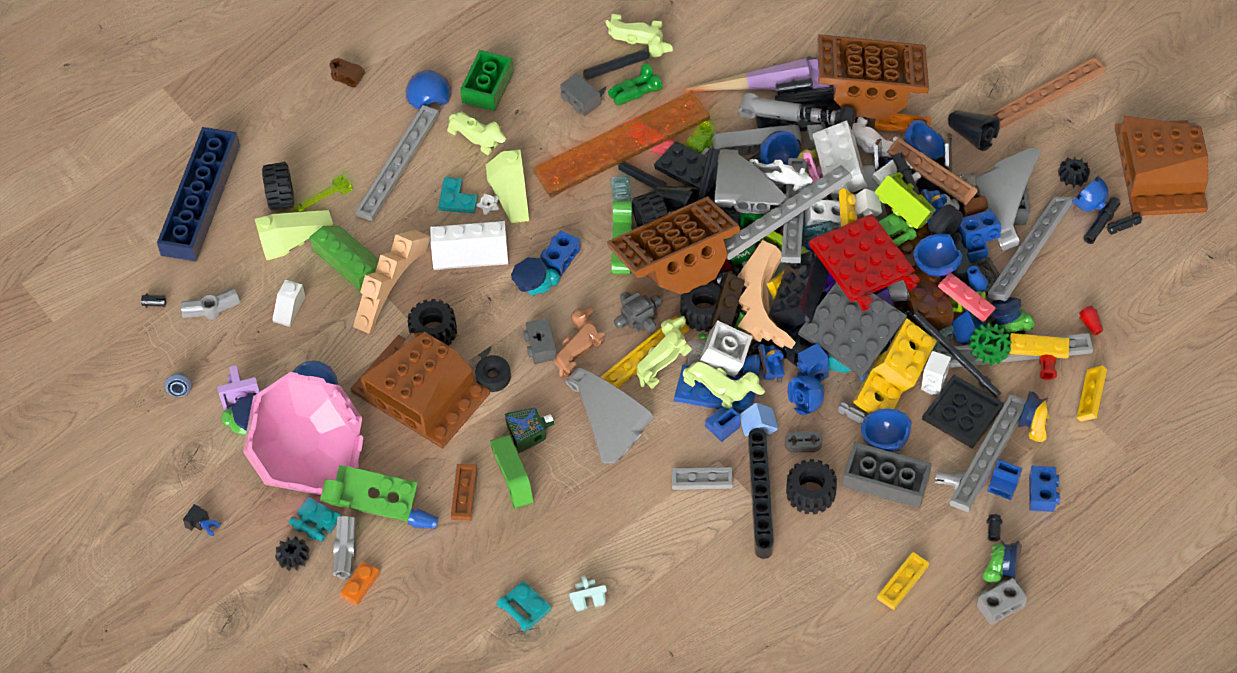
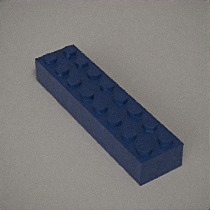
M207 127L201 128L157 241L161 256L197 261L240 148L237 132Z

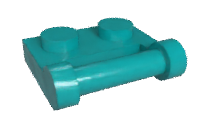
M524 580L506 596L501 597L496 604L500 609H504L525 632L530 630L552 610L551 606ZM514 601L530 618L526 619L510 603Z

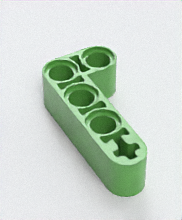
M613 201L612 239L632 230V201ZM612 252L611 274H631V271Z
M510 435L490 440L493 454L508 486L514 509L534 503L527 473Z

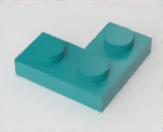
M444 177L438 209L439 211L475 214L478 197L476 194L461 193L462 178Z

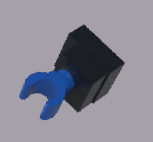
M196 504L191 507L183 518L185 528L191 531L194 527L200 531L204 528L207 534L214 536V532L210 528L213 526L220 528L219 523L216 520H209L208 512Z

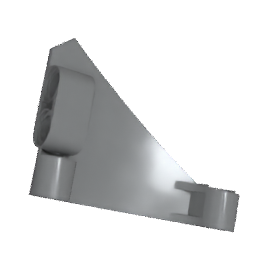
M720 149L715 190V204L718 207L732 208L734 206L735 210L740 213L765 214L770 211V205H780L787 199V196L766 175L738 154L739 150Z

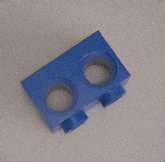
M988 210L964 217L957 232H960L964 246L970 247L1000 238L1001 223L993 211Z
M560 230L556 236H553L548 248L542 251L541 260L548 269H554L562 276L580 251V239Z
M818 343L798 353V376L810 375L819 382L829 377L828 356Z
M1031 466L1029 473L1030 511L1054 512L1056 504L1059 505L1060 493L1056 492V487H1059V475H1056V467Z

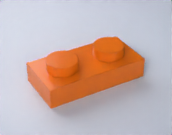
M362 561L340 591L341 597L358 605L380 575V570Z

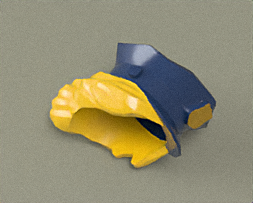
M1029 391L1018 427H1030V439L1036 442H1043L1047 439L1045 426H1047L1046 419H1049L1046 405L1048 397L1039 399V396L1034 391Z

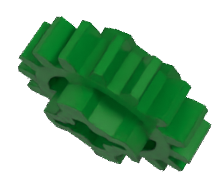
M987 323L985 327L980 325L978 329L972 332L973 335L969 338L971 343L968 346L974 349L971 355L976 354V361L982 359L983 365L987 361H989L990 366H993L995 362L1000 364L1008 357L1007 354L1011 351L1009 346L1012 344V341H1007L1009 334L1004 335V328L998 330L997 324L993 328L990 323Z

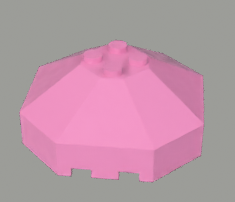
M289 372L253 396L243 453L265 485L321 495L324 481L326 479L336 480L339 465L358 469L359 453L363 444V437L360 435L362 417L341 386L325 383L323 378L308 377Z

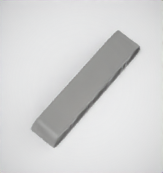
M797 125L719 133L712 138L713 147L719 150V153L720 149L739 150V155L759 153L763 140L776 131L791 132L796 137L799 147L802 146L803 141L800 127Z

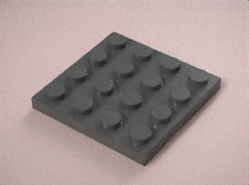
M836 282L816 308L812 322L805 323L798 332V335L813 345L818 343L826 354L863 378L898 331L907 315L873 293L869 294L873 299V302L869 304L870 309L863 312L858 302H851Z

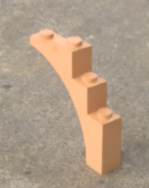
M417 230L396 234L391 252L380 255L376 272L365 275L360 291L363 295L354 321V328L368 334L373 333L378 316L390 291L405 269L418 257L426 254L431 236Z
M762 240L737 276L745 280L743 287L746 289L738 302L742 306L741 310L746 315L738 327L743 333L752 336V339L758 342L762 338L767 341L772 339L778 346L782 348L786 346L792 349L796 342L786 332L778 328L775 321L768 315L770 312V291L766 283L773 279L781 262L782 252L775 245Z

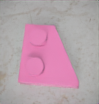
M810 152L802 154L814 183L823 177L821 167L817 168Z

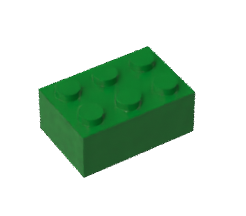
M479 50L460 88L462 103L496 111L514 73L513 58Z

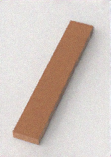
M897 138L887 150L890 156L902 152L905 160L913 167V171L919 172L922 177L964 205H967L978 191L975 187L900 138Z

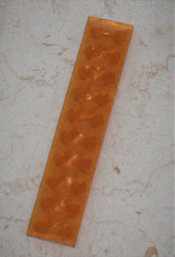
M692 90L533 167V171L549 197H552L710 120V114Z

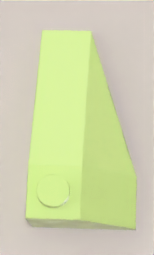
M521 150L502 151L486 164L487 181L494 190L495 196H499L502 208L511 223L529 221Z
M329 210L271 214L255 219L266 260L285 256L290 253L292 248L305 244L304 241L309 239V236L322 226H334Z

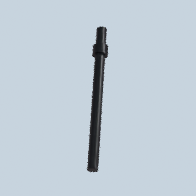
M918 311L912 316L979 381L978 384L983 389L986 388L995 398L1001 394L991 383L992 380L987 375L984 376Z

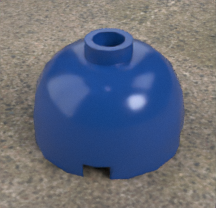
M1097 176L1072 202L1079 209L1086 212H1091L1096 208L1101 210L1107 204L1105 200L1109 193L1108 187Z
M801 375L792 378V381L788 383L787 393L790 403H795L798 408H794V410L800 415L810 414L819 409L823 404L824 387L815 377Z

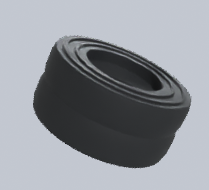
M945 205L933 216L928 229L932 234L952 235L962 223L963 214L953 205Z
M490 355L482 358L475 369L477 383L489 389L490 392L503 390L511 379L510 366L500 356ZM495 370L498 372V375L490 377L488 373Z

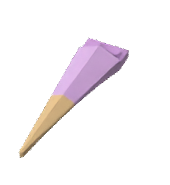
M805 58L687 87L685 91L776 90V83L791 82L792 79L797 81L812 78L813 89L808 90L829 88L830 85L818 83V58L812 60Z

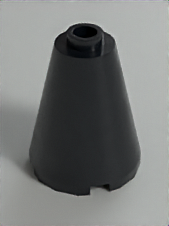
M955 110L949 114L947 119L950 128L981 151H986L993 145L990 142L993 138H997L1000 129V121L992 115Z
M657 186L653 189L662 197L668 212L671 213L696 202L699 193L698 187Z

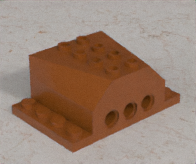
M818 34V83L833 85L834 100L840 107L854 109L857 113L856 117L887 119L907 107L910 92L928 94L929 80L926 45Z
M1124 115L1123 123L1115 124V133L1132 215L1139 213L1140 216L1207 212L1208 206L1205 190L1208 184V153L1202 127L1196 123H1189L1188 120L1161 121Z
M707 196L607 241L609 249L637 278L645 276L655 281L660 287L683 294L716 279L728 256L723 239L733 237L740 232V228L735 221Z
M426 332L411 333L407 339L398 335L350 388L351 392L442 449L490 395L489 389L474 381L473 370L456 350Z

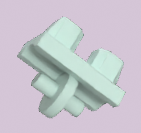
M581 576L582 582L575 584L576 590L582 588L584 590L570 593L568 596L569 601L573 602V606L576 612L587 609L585 598L592 597L595 607L605 605L607 590L605 585L589 589V587L596 585L595 579L587 581L586 576Z

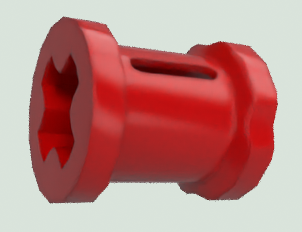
M1046 354L1039 357V364L1041 365L1039 375L1041 379L1052 380L1057 377L1054 365L1056 362L1055 356Z

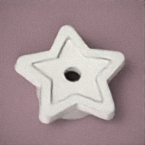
M484 194L476 206L483 209L484 215H487L490 211H498L499 208L496 203L499 200V196L493 197Z

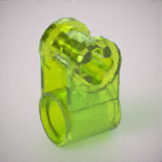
M707 121L700 123L693 134L687 139L685 146L699 153H702L705 148H709L713 143V124Z

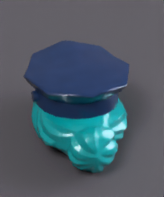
M527 257L522 262L516 264L511 273L512 281L515 282L518 289L532 296L548 292L552 286L558 285L560 281L558 272L554 269H548L541 258Z

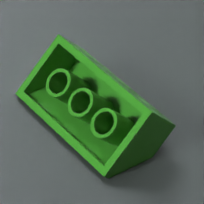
M322 226L309 236L312 250L359 291H361L365 275L376 272L379 259L342 227Z

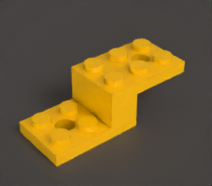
M906 318L900 325L888 350L879 355L872 364L853 403L868 414L879 409H894L901 394L913 387L917 382L937 340ZM910 341L915 344V350L910 347ZM875 393L880 395V402L875 399Z

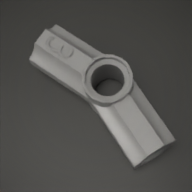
M232 288L216 296L206 295L200 300L182 301V317L205 316L208 319H215L222 311L240 304V300L235 289Z
M337 517V533L333 545L335 556L333 576L340 579H346L351 576L352 561L356 555V539L354 538L355 517Z

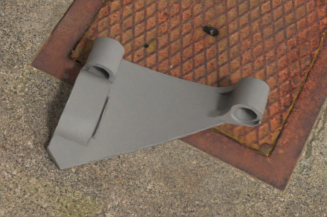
M1032 147L997 162L993 169L975 176L979 192L982 196H985L988 202V209L986 210H992L1001 223V236L998 238V241L1003 251L1020 245L1013 225L1024 190L1041 153L1039 149Z
M577 367L564 381L573 391L580 392L602 463L615 464L617 460L622 459L639 439L642 431L654 419L648 409L629 395L580 367Z

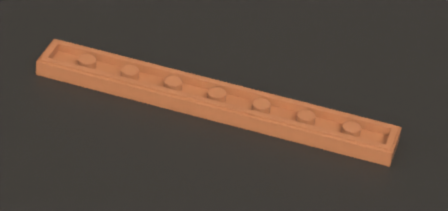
M1094 56L987 115L997 117L996 119L1000 121L1001 129L1104 73L1106 67Z

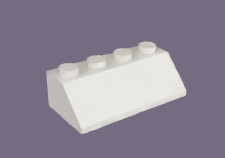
M505 221L430 227L434 270L508 264Z

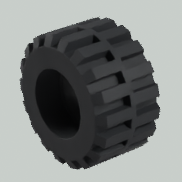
M280 162L263 165V183L270 210L294 207V193L288 164Z
M655 190L632 199V210L638 227L669 214L662 197Z
M711 281V283L709 282L706 285L694 288L688 293L681 294L680 313L681 316L685 317V323L689 324V328L692 330L696 328V331L699 332L701 330L709 332V329H712L710 323L721 290L720 284L716 285V282ZM700 303H708L711 304L712 307L707 309H701L696 307V305Z
M431 299V301L423 300L424 303H417L416 308L412 307L407 320L410 334L426 332L448 346L452 343L451 340L456 338V318L454 310L450 308L448 303L444 304L442 300L437 302L436 299ZM430 322L441 323L435 328L424 327Z
M810 459L809 462L802 460L801 464L796 463L794 469L791 468L789 470L786 483L787 500L791 501L793 508L797 507V511L801 512L803 510L805 514L813 512L814 515L818 514V511L824 512L826 507L830 508L836 496L837 476L834 475L833 469L829 470L830 466L827 463L823 465L820 460L818 462H814V459ZM813 482L822 488L817 491H808L801 485Z

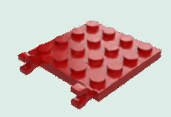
M873 214L816 237L809 242V246L851 302L857 301L863 312L870 309L869 304L873 302L869 294L901 280L905 282L909 290H913L917 287L915 283L920 280L914 274L915 269Z

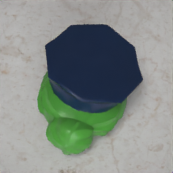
M1009 297L1007 301L996 300L991 303L996 307L989 316L993 319L991 325L994 327L997 324L998 330L1004 328L1003 334L1006 332L1011 334L1012 332L1022 330L1029 331L1035 327V321L1031 314L1020 309L1021 299Z
M253 396L240 397L234 406L223 411L221 416L222 423L230 426L231 430L239 435L246 436Z
M1001 540L1000 544L992 546V549L995 551L991 553V560L983 571L982 576L986 582H998L1003 575L1015 580L1022 545L1019 541L1005 544Z

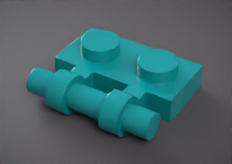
M308 497L297 511L301 519L291 517L289 524L294 526L295 530L308 534L309 538L323 542L326 538V535L322 533L323 530L331 534L337 526V517L341 515ZM310 522L316 525V527L312 528L307 524Z

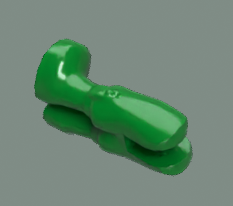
M646 62L641 66L640 75L616 84L608 90V95L610 98H614L615 105L619 106L639 99L644 94L660 91L663 89V85L659 76L653 74L651 66Z

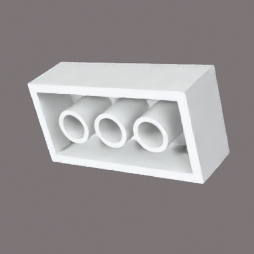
M847 121L813 133L823 176L842 165L853 177V179L830 193L832 199L839 198L840 189L846 188L849 192L853 193L868 187L855 137Z

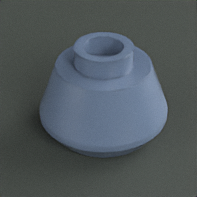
M175 372L166 379L165 390L171 396L183 397L191 391V382L186 374Z

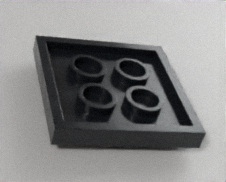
M953 375L923 414L922 420L973 449L1000 413L1004 403Z

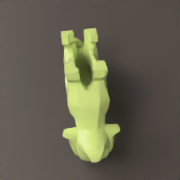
M612 14L611 22L609 20L605 21L608 26V33L613 39L627 41L630 44L640 43L649 45V52L652 57H660L663 53L673 51L672 45L663 42L662 30H659L662 28L661 21L653 20L651 26L646 23H624L619 21L622 15Z
M463 112L451 114L449 117L447 131L453 135H456L457 131L461 132L472 143L480 145L481 151L487 155L492 152L490 147L496 148L499 145L498 142L503 143L507 139L500 130L501 126L495 121L484 125Z
M684 316L675 320L667 319L661 323L662 331L665 334L664 339L656 347H652L648 355L637 365V376L640 379L641 387H644L646 383L653 389L660 382L657 378L654 379L657 372L672 363L679 353L686 356L692 350L686 344L685 337L680 332V329L686 322Z
M695 362L683 371L685 383L694 387L695 380L702 382L716 397L723 400L722 406L728 410L732 408L734 401L742 400L750 391L759 395L765 393V390L759 385V377L752 372L746 373L739 380H732L727 377V373L723 369H714L703 362Z

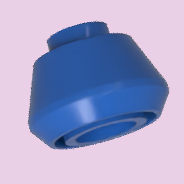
M757 354L746 356L740 372H743V376L748 372L759 376L760 356Z

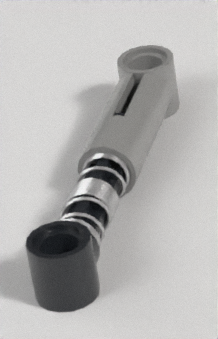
M752 93L743 95L738 109L739 114L745 118L761 116L799 122L801 119H808L811 122H828L832 125L847 121L851 130L857 114L850 107H841L839 110H833L832 112H829V110L822 111L819 108L813 109V107L812 109H806V107H802V104L762 99Z

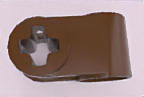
M335 58L330 61L332 79L350 87H356L365 74V70L358 64L350 63L341 58Z

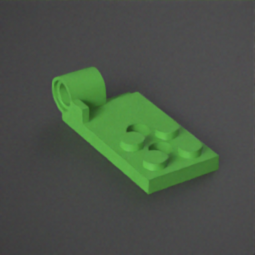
M339 465L336 480L326 479L324 481L320 500L331 505L408 522L418 482ZM376 488L380 495L377 498H370L368 491ZM396 493L399 496L398 502H389L388 495Z

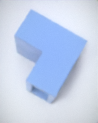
M755 403L739 414L745 436L749 437L750 431L756 428L764 430L768 435L778 430L773 408Z

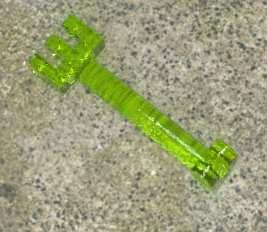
M343 175L332 179L333 186L294 205L293 210L294 212H306L305 208L337 191L345 195L352 191L354 187L349 184V181Z

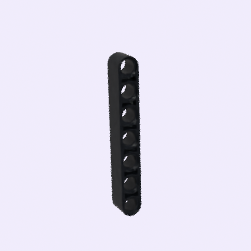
M756 428L750 431L748 437L754 548L757 557L767 559L773 553L774 542L767 437L764 430ZM759 509H764V510H766V511L760 512V511H758V510H759ZM760 527H766L767 529L762 530V529H759V528H760Z

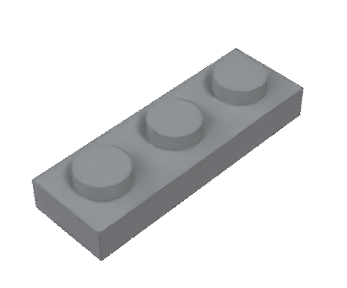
M732 467L672 468V490L732 489Z

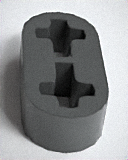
M792 432L785 437V448L793 453L817 452L822 447L823 439L817 432ZM814 439L816 444H812L811 440ZM791 440H795L796 445H792Z

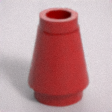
M1088 306L1079 312V319L1093 336L1103 332L1097 309H1094L1093 306Z

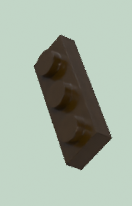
M730 273L725 274L710 327L713 328L717 320L728 326L732 325L744 286V279Z

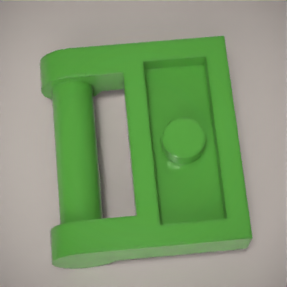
M895 213L879 221L890 238L900 232L904 233L893 240L897 246L917 237L915 230L910 228Z

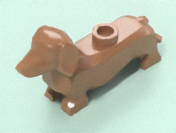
M592 306L584 310L577 308L572 313L571 320L577 327L578 332L572 338L568 336L564 340L563 347L553 361L559 368L560 377L564 374L568 378L576 366L574 361L588 353L592 345L598 349L604 342L605 333H598L596 324L588 319L593 313Z

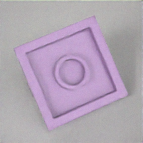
M237 365L229 367L230 375H227L229 384L217 386L224 411L228 408L231 409L240 397L255 396L260 392L256 377L241 381Z

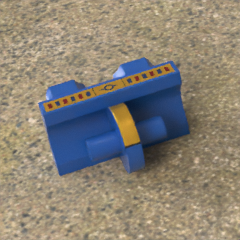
M923 189L921 195L936 209L927 221L929 224L933 216L944 207V204L947 202V196L940 194L938 190L927 191Z
M760 344L758 350L760 363L764 369L762 373L763 379L774 380L775 377H783L785 375L781 361L784 357L783 352L778 349L777 345L765 346Z

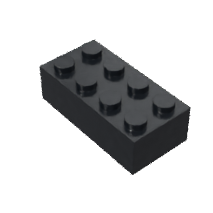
M814 251L801 254L800 263H787L768 314L781 329L812 322L829 275V271Z

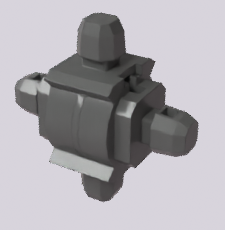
M629 292L621 293V315L615 318V326L619 329L628 325L631 329L635 327L638 332L644 328L648 332L655 331L657 329L654 320L656 315L655 309L661 306V297L655 295L648 298L646 295L640 296L639 292L631 295Z

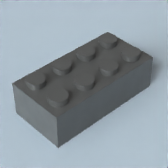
M854 442L843 475L842 487L920 509L930 477L932 463Z

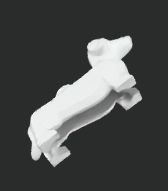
M859 117L857 123H854L852 127L856 144L861 146L866 153L871 152L874 154V144L878 139H882V157L892 158L887 153V150L898 137L895 136L893 138L894 142L885 140L873 128L865 127L868 121Z
M750 159L749 161L774 184L794 185V191H802L810 186L813 181L804 168H801L798 173L792 166L783 164L781 160H775L767 165L759 163L756 159Z

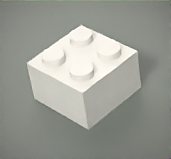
M717 320L709 332L700 362L706 363L715 369L721 368L728 375L735 378L744 364L752 336Z

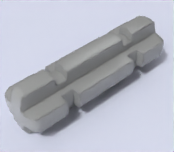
M841 402L838 407L839 413L847 414V417L860 424L867 417L866 413L853 406L849 407V404Z

